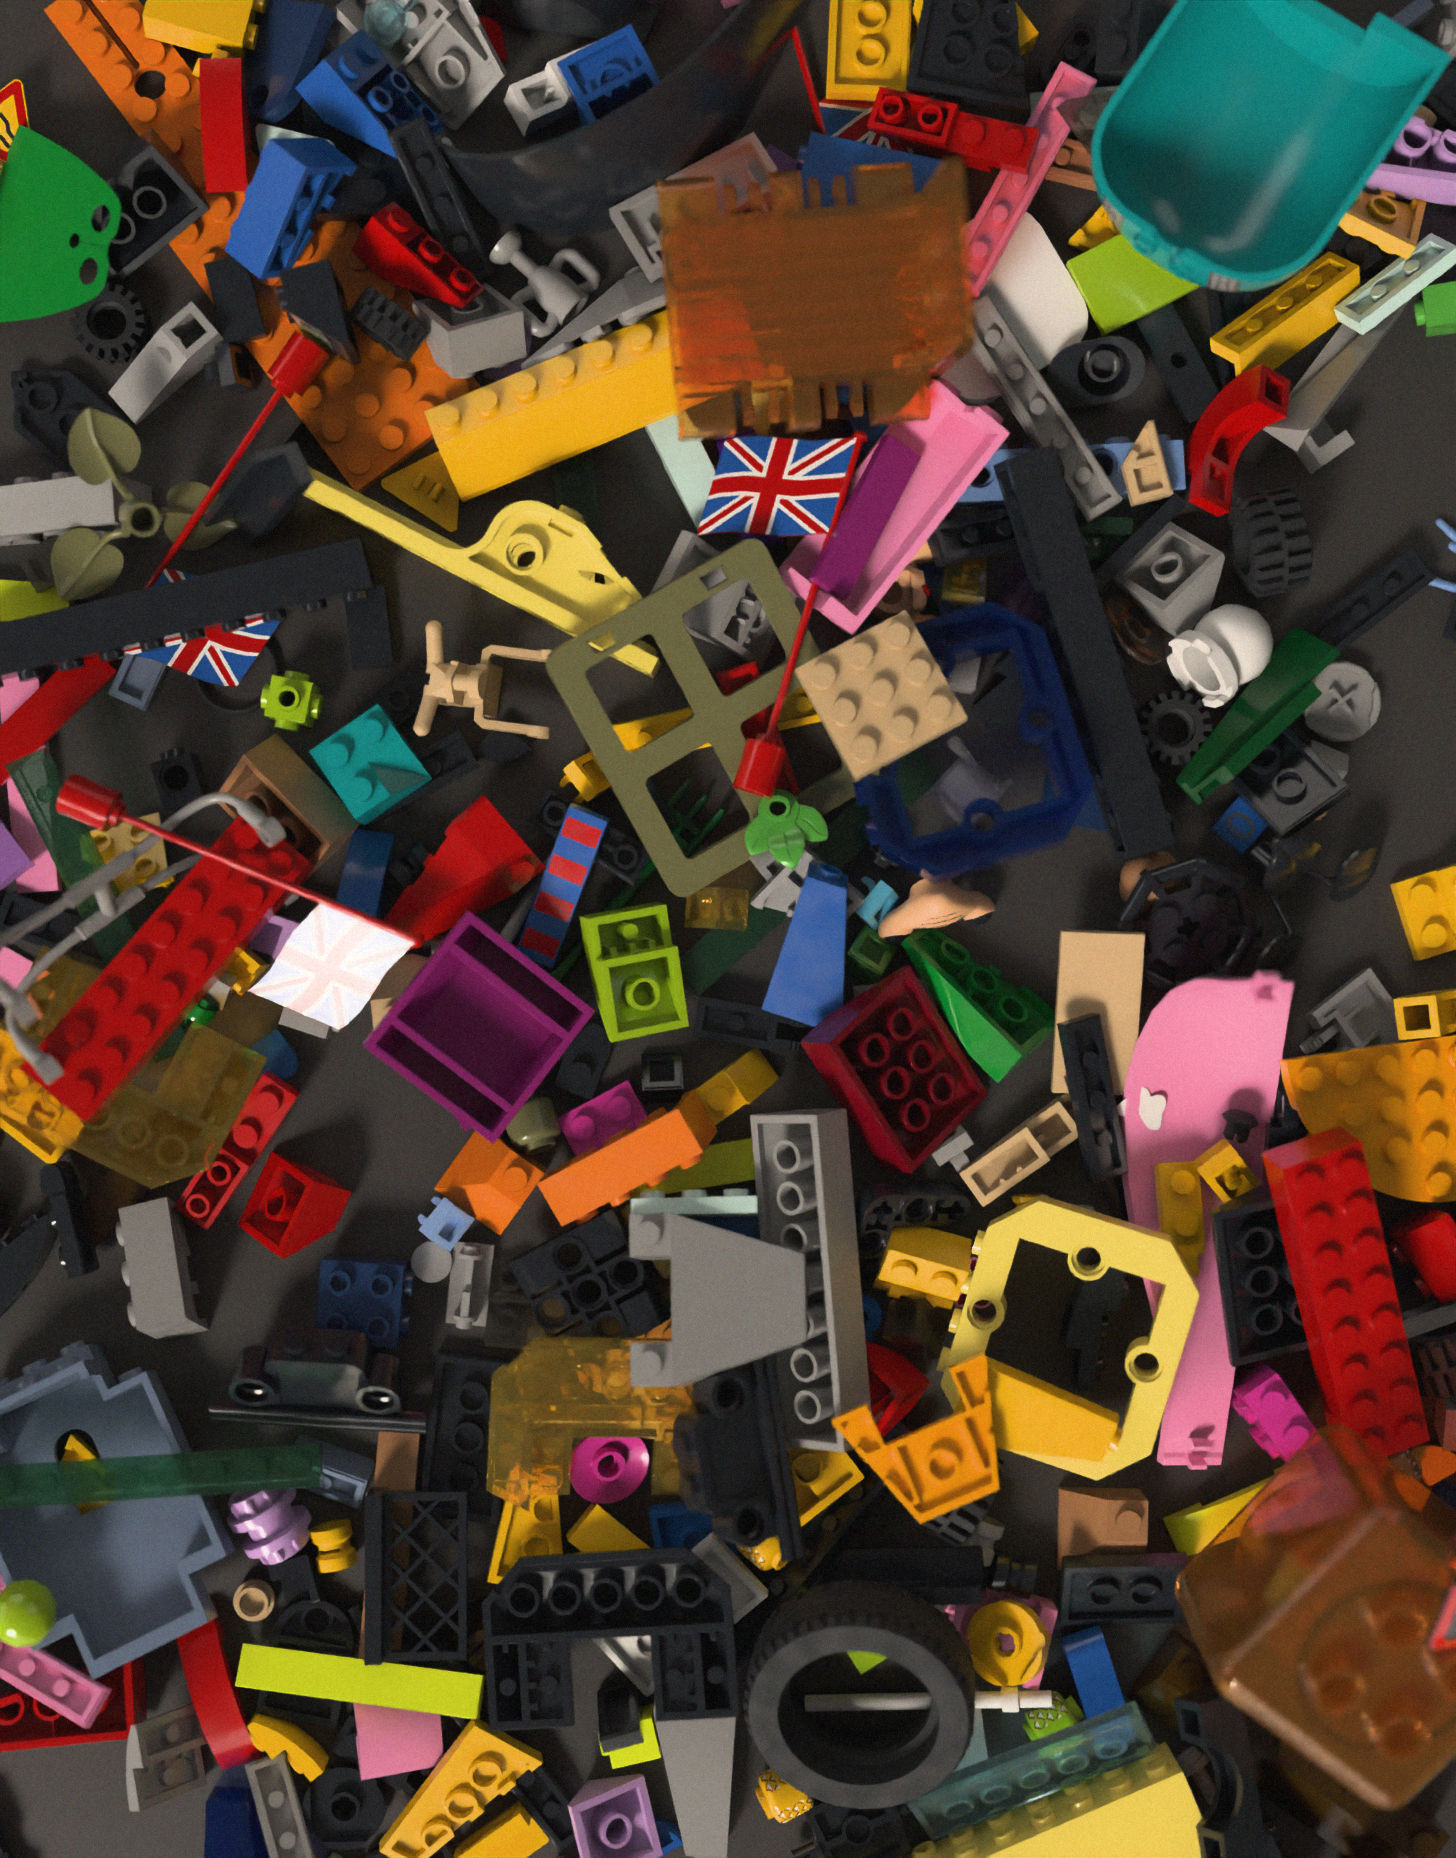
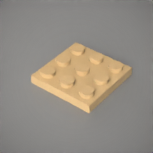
M906 610L795 669L799 682L855 781L967 722L968 717Z

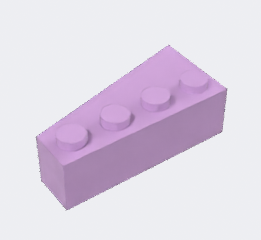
M1412 116L1363 188V192L1377 195L1380 189L1394 192L1395 198L1409 200L1416 198L1431 203L1456 206V132L1450 129H1446L1444 132L1424 124L1426 120Z

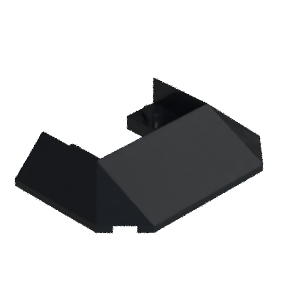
M687 1546L521 1556L482 1602L490 1731L573 1727L575 1711L570 1640L650 1636L656 1722L734 1718L741 1715L731 1586Z

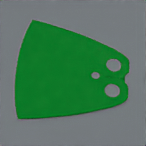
M19 125L0 176V323L35 319L80 306L100 294L105 286L110 266L108 259L109 244L117 234L122 211L121 203L115 192L89 166L60 145L22 125ZM105 205L109 209L110 220L105 230L96 232L92 227V216L97 207ZM77 233L80 237V242L76 248H72L70 239L73 234ZM93 258L97 262L98 273L91 284L85 285L80 279V269L86 259Z

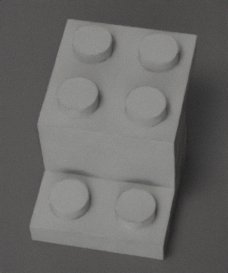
M682 530L652 592L721 552L694 533ZM721 566L700 578L706 589L726 579ZM746 578L740 579L687 610L682 617L685 627L692 636L726 648L746 662L755 660L757 667L761 669L777 639L769 619ZM788 590L792 599L795 602L797 596L794 595L790 590Z

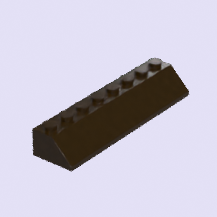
M1174 1629L1126 1694L1130 1700L1180 1735L1174 1697L1210 1685L1240 1691L1241 1700L1245 1708L1244 1717L1248 1740L1252 1749V1763L1259 1793L1349 1858H1436L1450 1839V1835L1432 1815ZM1193 1744V1745L1196 1746L1198 1749H1200L1201 1751L1205 1752L1201 1747H1199V1746L1196 1745V1744Z

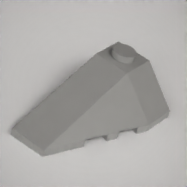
M640 266L630 269L624 274L625 278L616 282L522 363L521 369L524 370L676 306V298L664 276L650 283Z

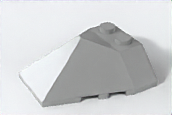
M343 0L332 9L336 14L323 44L330 53L362 28L367 36L379 45L381 52L396 70L407 78L410 86L424 103L436 112L441 123L455 131L461 127L507 74L469 0Z

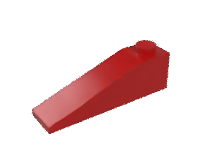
M484 794L450 823L444 832L447 837L435 854L430 853L423 862L425 869L415 884L405 888L383 921L416 935L421 932L425 937L424 942L433 938V936H437L454 927L466 910L474 915L514 895L546 868L528 843Z

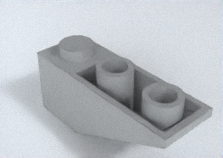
M191 301L159 328L108 393L137 425L204 368V364L211 362L216 357L214 346L224 344V338Z

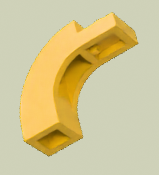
M1456 988L1416 993L1393 999L1398 1040L1441 1037L1445 1034L1456 1032Z

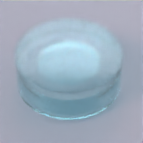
M376 0L367 7L363 17L364 27L368 35L375 42L382 45L393 44L407 30L406 13L401 5L394 0Z

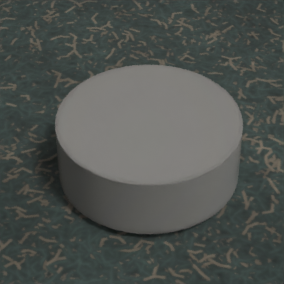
M432 1240L420 1244L411 1258V1266L415 1275L422 1281L429 1283L443 1280L452 1268V1251L449 1252Z

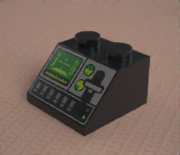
M329 259L279 271L282 286L276 287V293L281 310L286 312L290 324L296 323L306 337L353 365L360 364L361 359L352 322L347 315L349 310L343 286Z

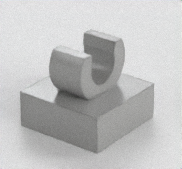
M959 1125L930 1155L939 1167L949 1161L955 1170L959 1172L971 1164L964 1150L974 1143L964 1128Z

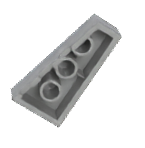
M57 472L52 474L51 480L40 481L36 477H19L14 479L15 484L3 486V483H0V546L38 544L41 542L40 535H43L45 540L56 541L62 533L76 527L90 528L99 537H102L105 533L120 529L123 526L119 519V509L123 502H125V499L115 487L111 478L100 485H90L79 478L76 473ZM118 474L122 483L134 497L142 498L153 505L151 486Z

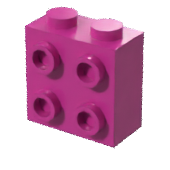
M1261 1361L1248 1363L1235 1372L1230 1405L1239 1416L1244 1417L1249 1425H1254L1248 1429L1251 1436L1262 1450L1265 1449L1272 1459L1279 1456L1291 1466L1324 1443L1277 1372Z

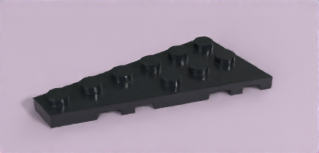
M923 0L906 91L1027 115L1029 103L1028 95L1025 92L1023 76L1025 71L1023 56L1021 57L1019 25L1015 0Z

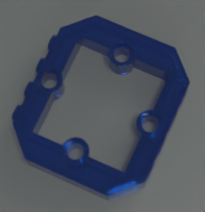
M992 601L914 623L933 658L940 659L946 667L941 672L948 684L952 681L956 664L1009 649L1025 699L1016 722L1017 731L1020 737L1027 743L1040 746L1055 798L1004 812L1001 805L993 799L977 798L971 801L965 808L961 825L914 838L897 782L899 772L898 758L888 764L890 768L885 774L874 775L870 773L859 779V781L852 783L858 806L866 805L871 819L864 822L870 845L878 844L883 857L932 883L1062 846L1094 788V784L1044 628ZM1033 712L1044 713L1048 717L1050 724L1045 728H1036L1030 724L1028 716ZM980 813L987 814L994 821V827L988 831H979L971 823L972 817Z

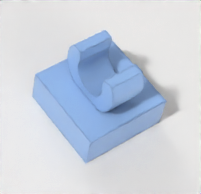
M433 1197L431 1201L437 1207L428 1218L420 1213L418 1221L422 1226L419 1228V1231L428 1239L450 1252L475 1219L447 1198Z

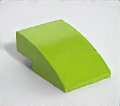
M651 902L579 916L590 977L609 1041L617 1042L689 1027L678 946L672 945L667 905Z

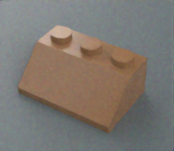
M277 733L246 752L219 790V792L234 794L244 801H250L268 818L271 816L280 823L286 834L283 840L315 866L301 885L347 842L360 825V822L355 820L347 806ZM218 803L234 820L239 816L236 807L227 803Z

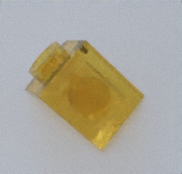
M704 887L686 897L684 927L745 931L748 920L749 891L719 887Z

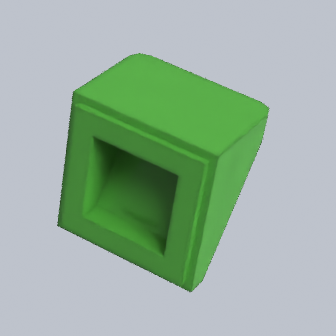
M864 924L846 951V973L864 985L875 984L883 974L898 946L880 938L877 932Z

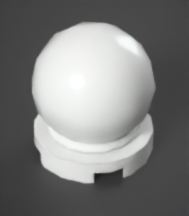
M1225 604L1202 617L1194 630H1186L1169 642L1168 645L1172 647V653L1167 656V663L1172 675L1185 692L1192 687L1199 695L1203 696L1202 702L1204 706L1213 708L1222 706L1235 695L1239 685L1258 677L1269 664L1274 643L1270 626L1258 611L1240 604Z

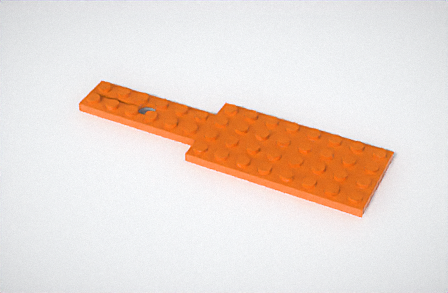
M56 0L44 9L50 20L136 134L140 137L152 127L182 161L208 202L210 209L168 244L214 303L204 264L232 257L225 251L231 235L232 224L238 218L244 203L246 191L206 193L201 137L200 84L198 78L192 74V70L172 44L145 37L142 17L144 7L139 0ZM152 70L162 73L166 78L165 92L154 100L148 97H140L136 91V82L140 75ZM250 149L252 178H254L260 163V155L256 157ZM356 221L312 222L309 228L315 233L293 267L329 259L342 283L349 311L365 288L370 287L378 293L385 295L390 301H394L398 304V307L408 312L410 317L416 319L412 307V302L416 300L408 289L381 279L351 250L363 231ZM251 272L268 337L247 342L244 345L271 380L274 377L268 374L267 371L294 331L300 333L330 355L303 397L297 393H294L291 399L284 394L283 396L299 418L303 420L302 422L354 491L361 494L434 439L424 411L481 388L473 376L463 379L452 378L435 363L425 339L407 362L403 361L400 357L394 356L391 351L388 352L382 345L373 341L369 335L362 332L361 328L357 327L353 322L352 326L361 363L356 365L349 363L306 337L296 323L290 324L286 312L281 310L276 293V287L282 286L280 277L259 279Z

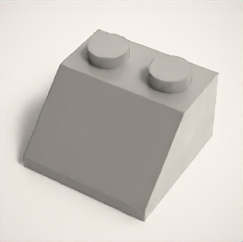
M486 282L480 283L486 290L464 309L432 297L412 302L413 311L417 321L420 323L419 325L424 327L428 333L425 340L435 363L452 378H469L474 376L477 371L491 367H507L513 361L527 357L523 310Z

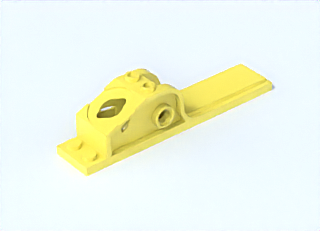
M309 467L314 482L304 492L303 496L573 637L580 635L642 599V596L625 576L622 579L606 559L608 556L602 550V545L585 525L586 521L582 519L583 516L561 504L559 509L556 510L538 501L526 500L513 503L496 515L486 534L479 542L464 548ZM535 552L536 557L531 565L527 567L519 566V559L524 553ZM596 573L604 575L605 584L595 583ZM609 630L590 641L588 645L602 651L615 644V641ZM640 639L610 655L655 679L662 666L659 658L655 657L657 654L656 648Z

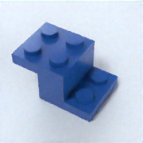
M631 24L557 62L558 70L577 104L581 127L609 115L648 92L661 81Z

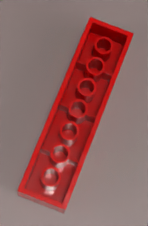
M241 815L232 822L211 847L215 851L299 886L315 868L283 839L272 847L266 845L259 837L256 829ZM204 855L38 1046L45 1054L51 1055L56 1060L64 1074L48 1085L28 1060L20 1066V1069L85 1123L96 1122L294 892Z
M1337 1126L1262 1152L1332 1446L1353 1468L1430 1441L1362 1141L1341 1126Z

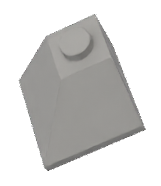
M1169 522L1112 579L1156 625L1176 637L1180 633L1194 628L1202 617L1210 612L1225 556L1223 552L1174 523Z

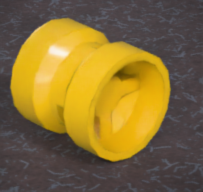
M349 1519L328 1521L310 1529L311 1541L317 1546L318 1555L315 1558L318 1572H335L349 1568L358 1562L356 1549L350 1543V1536L353 1532Z

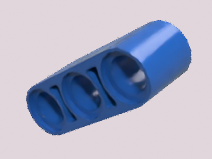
M1099 1625L1059 1637L1095 1750L1099 1752L1135 1740L1134 1729Z

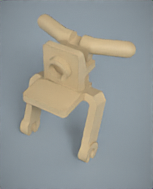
M436 620L427 623L426 673L430 674L429 685H424L423 698L413 727L414 732L418 736H425L429 733L439 704L475 708L474 721L485 730L526 734L528 737L540 739L550 738L551 729L549 727L486 720L484 716L496 718L498 713L503 670L502 667L491 664L492 657L499 656L546 663L547 656L552 650H529L490 645L482 650L480 664L467 665L459 661L444 663L442 625Z

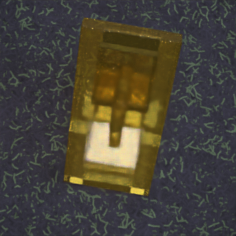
M987 557L943 566L936 606L976 613L985 601Z

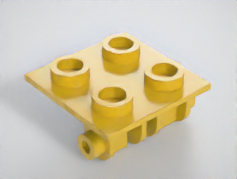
M159 812L139 817V819L158 827L162 825ZM121 822L118 827L112 826L107 832L96 829L81 833L80 839L86 877L123 851H130L149 836L151 832L127 822ZM164 838L160 839L134 860L135 864L109 882L114 898L123 894L133 885L137 884L139 886L150 877L169 867ZM176 875L168 878L167 880L163 881L154 888L163 886L164 888L170 887L171 882L176 881ZM95 893L89 896L90 905L98 904Z

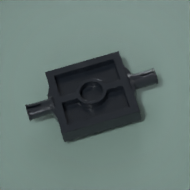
M921 1797L903 1804L874 1809L836 1806L816 1799L814 1800L813 1807L804 1813L812 1829L813 1841L791 1850L793 1858H898L913 1850L904 1830L902 1817L924 1808Z

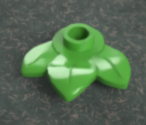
M775 789L772 799L764 797L760 799L758 816L749 823L745 832V843L751 856L761 854L769 849L773 857L789 869H795L800 862L806 845L805 840L822 842L828 839V828L822 815L814 807L798 804L793 794L782 789ZM775 803H782L786 806V811L782 815L771 813V807Z

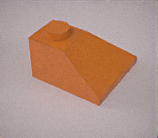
M474 1131L434 1189L495 1233L501 1235L548 1168L530 1155H525L524 1151L515 1150L511 1146L510 1141L502 1135L493 1144L477 1131Z

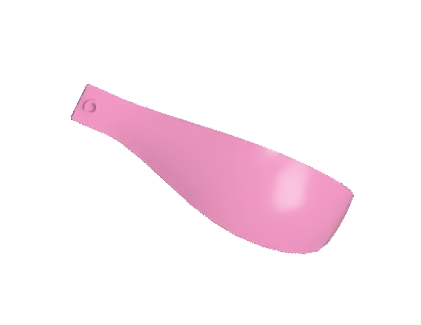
M1257 971L1254 978L1213 977L1194 979L1171 990L1152 1011L1136 1042L1125 1080L1123 1100L1127 1099L1125 1116L1120 1118V1127L1129 1170L1128 1173L1121 1176L1130 1223L1159 1231L1154 1164L1194 1161L1221 1139H1226L1223 1132L1227 1120L1223 1118L1222 1114L1230 1109L1250 1113L1255 1116L1259 1123L1258 1127L1251 1128L1248 1141L1238 1143L1236 1140L1237 1134L1234 1136L1233 1141L1226 1140L1262 1184L1263 1158L1261 1153L1264 1152L1265 1125L1270 1123V1117H1273L1280 1075L1279 1060L1282 1059L1294 981L1280 980L1277 972ZM1141 1087L1148 1089L1150 1096L1159 1094L1166 1099V1108L1162 1113L1161 1127L1158 1130L1149 1129L1139 1115ZM1201 1174L1200 1186L1206 1244H1204V1254L1198 1255L1199 1276L1193 1277L1199 1287L1200 1296L1164 1409L1157 1453V1461L1162 1465H1187L1189 1469H1207V1465H1221L1236 1368L1232 1367L1229 1362L1210 1210L1224 1203ZM1143 1277L1154 1319L1164 1284Z

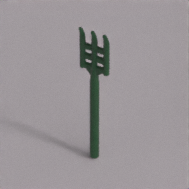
M686 779L667 801L675 820L678 821L672 835L678 846L684 850L682 853L686 858L692 857L716 828L725 813V808L721 807L702 829H699L692 823L708 798L706 793L695 802L684 816L677 811L675 807L691 784L689 779ZM685 829L695 835L690 843H687L680 837ZM651 858L635 884L631 885L625 881L600 912L624 908L656 868ZM582 934L549 972V975L559 983L564 981L585 955Z

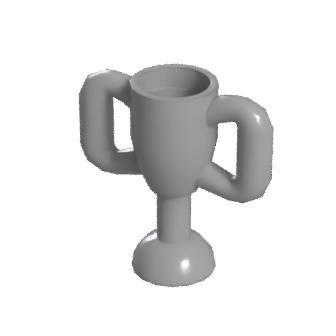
M513 228L497 242L490 253L489 260L494 264L501 265L511 263L528 278V286L516 292L510 298V301L523 310L524 328L531 335L542 338L550 335L558 324L561 327L568 325L581 312L589 299V294L599 287L601 275L598 268L579 250L571 247L558 251L548 267L544 265L538 266L521 250L523 245L521 234L516 228ZM567 262L587 281L577 285L561 272L563 264ZM535 298L540 307L548 314L545 323L541 322L523 303Z

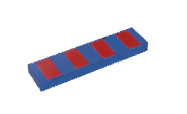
M574 803L567 810L517 949L530 960L552 969L557 963L610 822V818Z

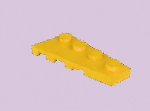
M471 1719L379 1841L380 1853L390 1858H429L454 1837V1831L467 1820L472 1822L484 1812V1806L498 1794L504 1796L515 1787L516 1779L528 1769L533 1772L543 1763L542 1753L502 1731H490L489 1724L480 1719Z

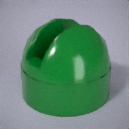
M201 1000L183 1022L187 1024L192 1020L194 1021V1029H202L211 1023L218 1008Z

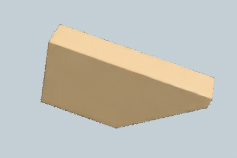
M1150 420L1144 425L1120 467L1131 507L1170 497L1174 494L1155 422Z

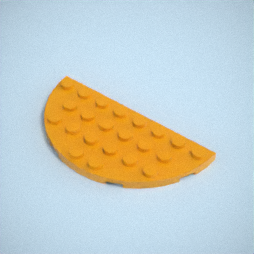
M1456 1033L1445 1034L1441 1037L1419 1038L1279 1060L1282 1080L1292 1109L1297 1110L1302 1123L1309 1132L1307 1136L1341 1126L1362 1141L1374 1191L1417 1202L1440 1203L1456 1201Z

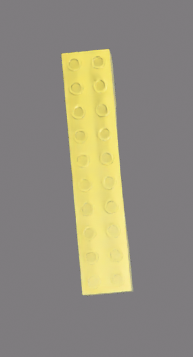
M1151 1743L1141 1747L1136 1752V1755L1125 1760L1115 1759L1104 1763L1099 1768V1771L1086 1777H1071L1064 1781L1060 1788L1049 1793H1034L1017 1807L1010 1810L1007 1808L995 1810L987 1816L986 1820L973 1826L969 1824L961 1825L953 1829L948 1837L936 1842H922L916 1845L911 1853L899 1858H1201L1196 1825L1202 1820V1815L1184 1773L1167 1743Z

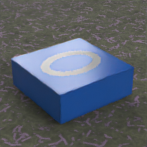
M1235 797L1209 829L1239 854H1244L1267 827V824L1240 797Z

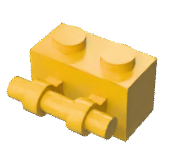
M894 1226L872 1288L885 1291L888 1297L895 1299L903 1296L921 1301L923 1307L935 1309L938 1306L951 1310L954 1301H958L961 1285L965 1284L969 1274L972 1239L926 1226Z

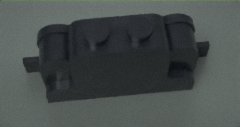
M278 1327L271 1334L269 1348L249 1346L239 1352L235 1372L230 1379L228 1393L235 1400V1403L210 1401L209 1406L210 1420L213 1422L427 1434L426 1414L405 1413L408 1383L405 1379L404 1364L392 1355L373 1354L370 1337L359 1331Z
M774 1353L695 1382L692 1388V1401L696 1409L679 1414L673 1425L674 1437L672 1439V1448L679 1465L681 1478L679 1480V1492L686 1507L694 1513L712 1515L713 1531L723 1541L732 1542L742 1547L754 1548L761 1545L766 1539L778 1536L781 1560L783 1562L805 1557L806 1552Z

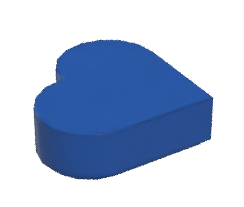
M280 1028L275 1029L250 1046L244 1055L246 1068L256 1075H262L265 1071L269 1070L279 1078L286 1079L293 1076L298 1071L300 1065L296 1051Z

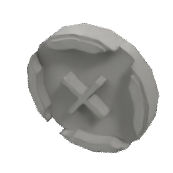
M1348 661L1331 662L1312 680L1323 694L1300 715L1305 727L1317 738L1331 743L1349 742L1370 730L1376 723L1381 710V691L1377 683L1368 675L1369 672L1362 666Z

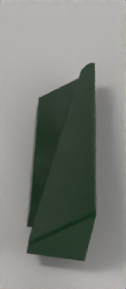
M1295 627L1289 631L1271 655V660L1266 668L1249 683L1177 777V784L1196 805L1202 803L1220 784L1225 785L1232 780L1323 694L1312 680L1341 654L1335 647L1301 628Z

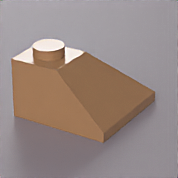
M1058 1487L1057 1570H1061L1062 1556L1144 1554L1148 1542L1149 1501L1141 1490L1136 1488Z

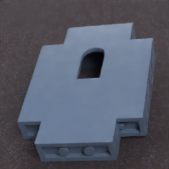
M80 1340L61 1349L62 1357L50 1363H47L46 1358L22 1368L24 1375L11 1382L8 1377L0 1379V1574L5 1586L17 1580L27 1579L36 1580L49 1587L57 1601L56 1624L40 1644L31 1646L34 1652L73 1633L93 1680L218 1617L198 1570L236 1550L157 1371L143 1372L141 1367L134 1368L118 1376L117 1379L120 1384L117 1385L100 1344L85 1345L84 1341ZM73 1429L83 1430L92 1437L118 1496L117 1499L85 1515L81 1513L57 1457V1445L60 1438L66 1432Z

